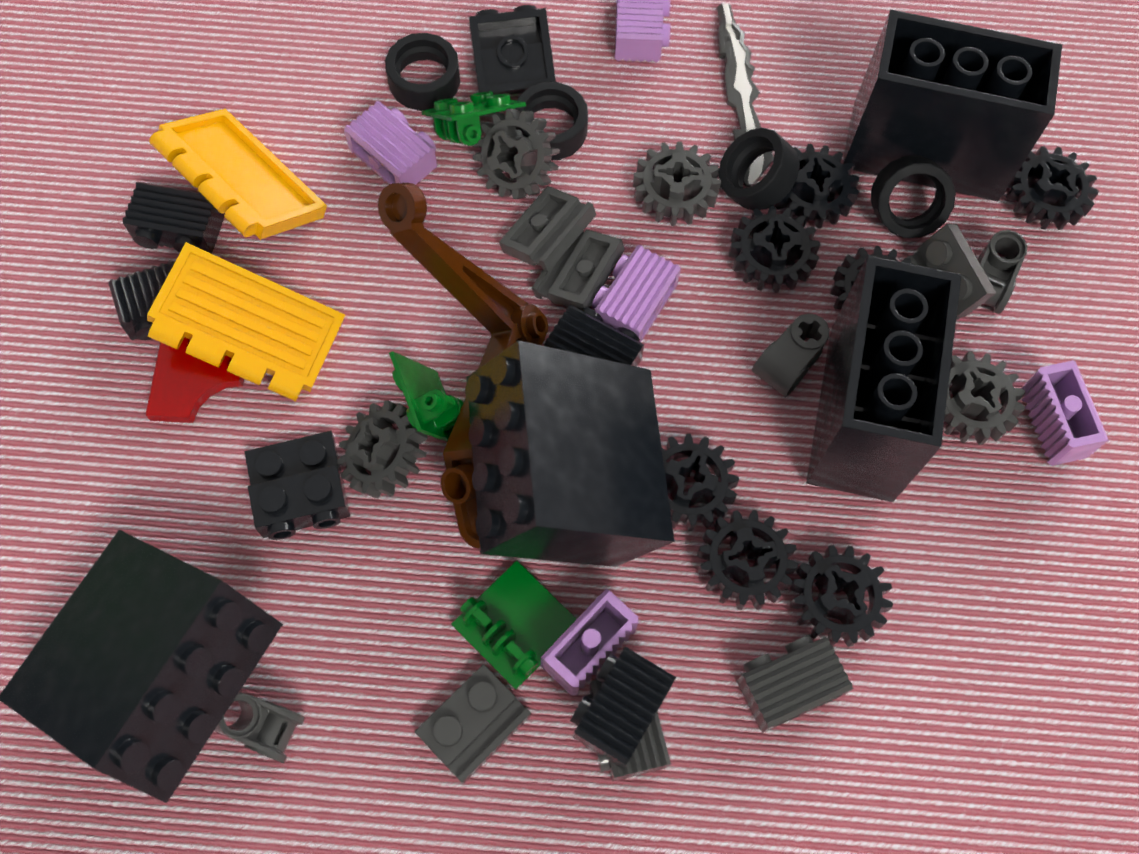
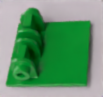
M493 91L470 94L471 101L458 102L457 98L438 100L434 102L433 109L421 112L422 115L433 117L435 133L439 138L473 146L479 142L482 134L479 116L524 107L526 102L510 100V94L493 95Z
M394 351L390 352L389 355L395 368L392 372L393 379L398 388L404 393L409 408L406 413L409 422L418 432L447 442L464 401L454 396L446 395L437 371Z
M516 560L477 599L474 597L469 598L460 608L462 614L451 625L517 690L541 665V656L577 619Z

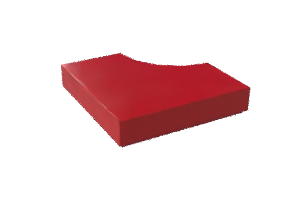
M188 338L183 339L178 350L160 342L146 410L148 419L150 421L193 423L199 408L210 396L226 388L243 386V378L227 372L232 358L225 356L218 368L186 354L185 352L190 342Z

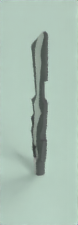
M723 3L717 7L719 19L717 32L719 58H724L726 66L724 82L727 104L736 109L740 128L733 129L735 140L749 130L762 128L752 105L754 100L760 95V92L751 80L755 67L750 64L752 52L744 44L745 33L736 24L731 5ZM766 152L759 156L749 166L743 182L746 187H751L773 162L774 156L772 152Z

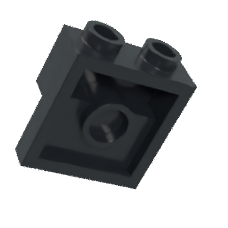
M523 5L516 7L514 12L498 13L494 9H486L477 12L476 16L469 17V30L478 92L493 91V95L520 94L536 84L556 82L546 8L536 9L534 5Z
M332 431L244 451L250 480L248 492L254 525L263 538L268 537L271 540L286 539L295 535L296 530L311 526L316 529L330 528L338 525L340 519L351 517L344 481L341 477L340 464H337V459L339 458Z

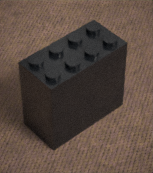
M890 9L854 102L842 164L853 163L854 171L878 175L893 160L903 156L921 155L933 160L943 168L952 178L956 193L999 201L1054 116L1062 44ZM913 174L901 180L935 188L934 182L923 174Z
M867 256L831 328L806 484L894 502L941 448L962 274Z
M518 340L467 376L465 395L469 402V441L472 445L474 466L472 484L476 491V532L479 536L480 554L616 567L675 542L651 370Z
M118 530L0 694V701L93 769L167 803L283 624L222 580Z

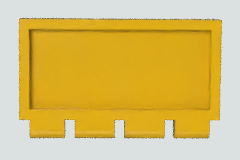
M226 109L159 125L158 132L153 133L149 139V143L168 162H172V166L193 187L198 188V191L221 214L225 213V218L244 237L256 235L261 240L324 218L327 205Z
M186 242L147 314V321L153 323L148 332V337L177 350L184 337L190 339L186 354L218 368L225 356H229L232 360L227 372L259 386L265 374H270L273 378L268 390L297 401L302 389L311 392L346 315Z

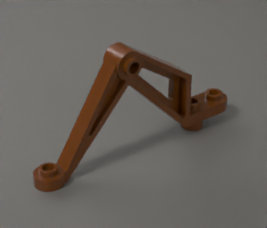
M392 183L387 185L379 196L378 212L383 224L390 229V234L491 333V338L478 369L518 340L542 346L548 332V321L537 306L525 302L424 228L423 222L427 213V203L423 192L418 186L412 183ZM465 398L443 451L446 471H444L441 477V489L444 496L454 505L457 524L462 538L470 546L480 549L479 536L476 532V491L472 484L474 466L472 445L469 441V402Z

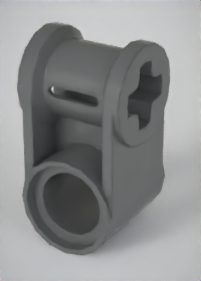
M1002 230L995 233L977 259L997 293L983 304L993 307V312L996 314H1001L1007 305L1016 285V277L1027 254L1028 247L1025 239L1017 232L1011 230ZM997 253L1002 254L1006 259H1003Z
M816 314L800 315L777 341H774L766 348L754 364L752 372L784 397H787L821 356L823 346L829 338L830 330L827 322Z
M239 692L234 701H238L240 704V717L234 724L227 726L223 716L214 731L245 744L244 747L285 763L287 756L284 751L296 726L302 725L305 717L277 704Z

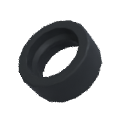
M430 33L410 34L399 39L389 49L386 56L385 67L389 90L396 101L405 107L419 111L433 109L435 101L450 99L457 94L461 83L458 55L451 43L444 38ZM419 60L435 61L446 67V72L439 79L431 83L416 84L408 82L401 77V71L407 65Z
M542 82L529 87L519 96L517 101L526 102V106L515 108L519 109L520 113L522 110L535 113L545 108H556L567 112L573 117L574 125L569 130L556 134V137L550 141L551 147L560 149V153L551 156V160H561L569 157L583 146L588 131V107L578 91L569 85L559 82ZM515 126L516 130L522 131L524 137L531 136L526 130Z
M763 127L749 130L737 137L724 153L718 172V178L721 180L720 187L743 208L752 211L756 208L759 210L768 209L770 206L779 203L791 191L796 182L800 166L797 151L774 130ZM774 151L773 164L768 174L757 184L743 188L744 176L749 166L759 156L766 152Z
M921 155L903 156L891 161L878 173L872 185L870 201L874 214L891 233L903 238H921L935 232L947 221L954 209L956 192L952 178L936 162ZM913 174L928 176L934 182L936 188L935 198L930 207L924 213L912 219H902L895 216L889 205V197L894 187L903 178Z

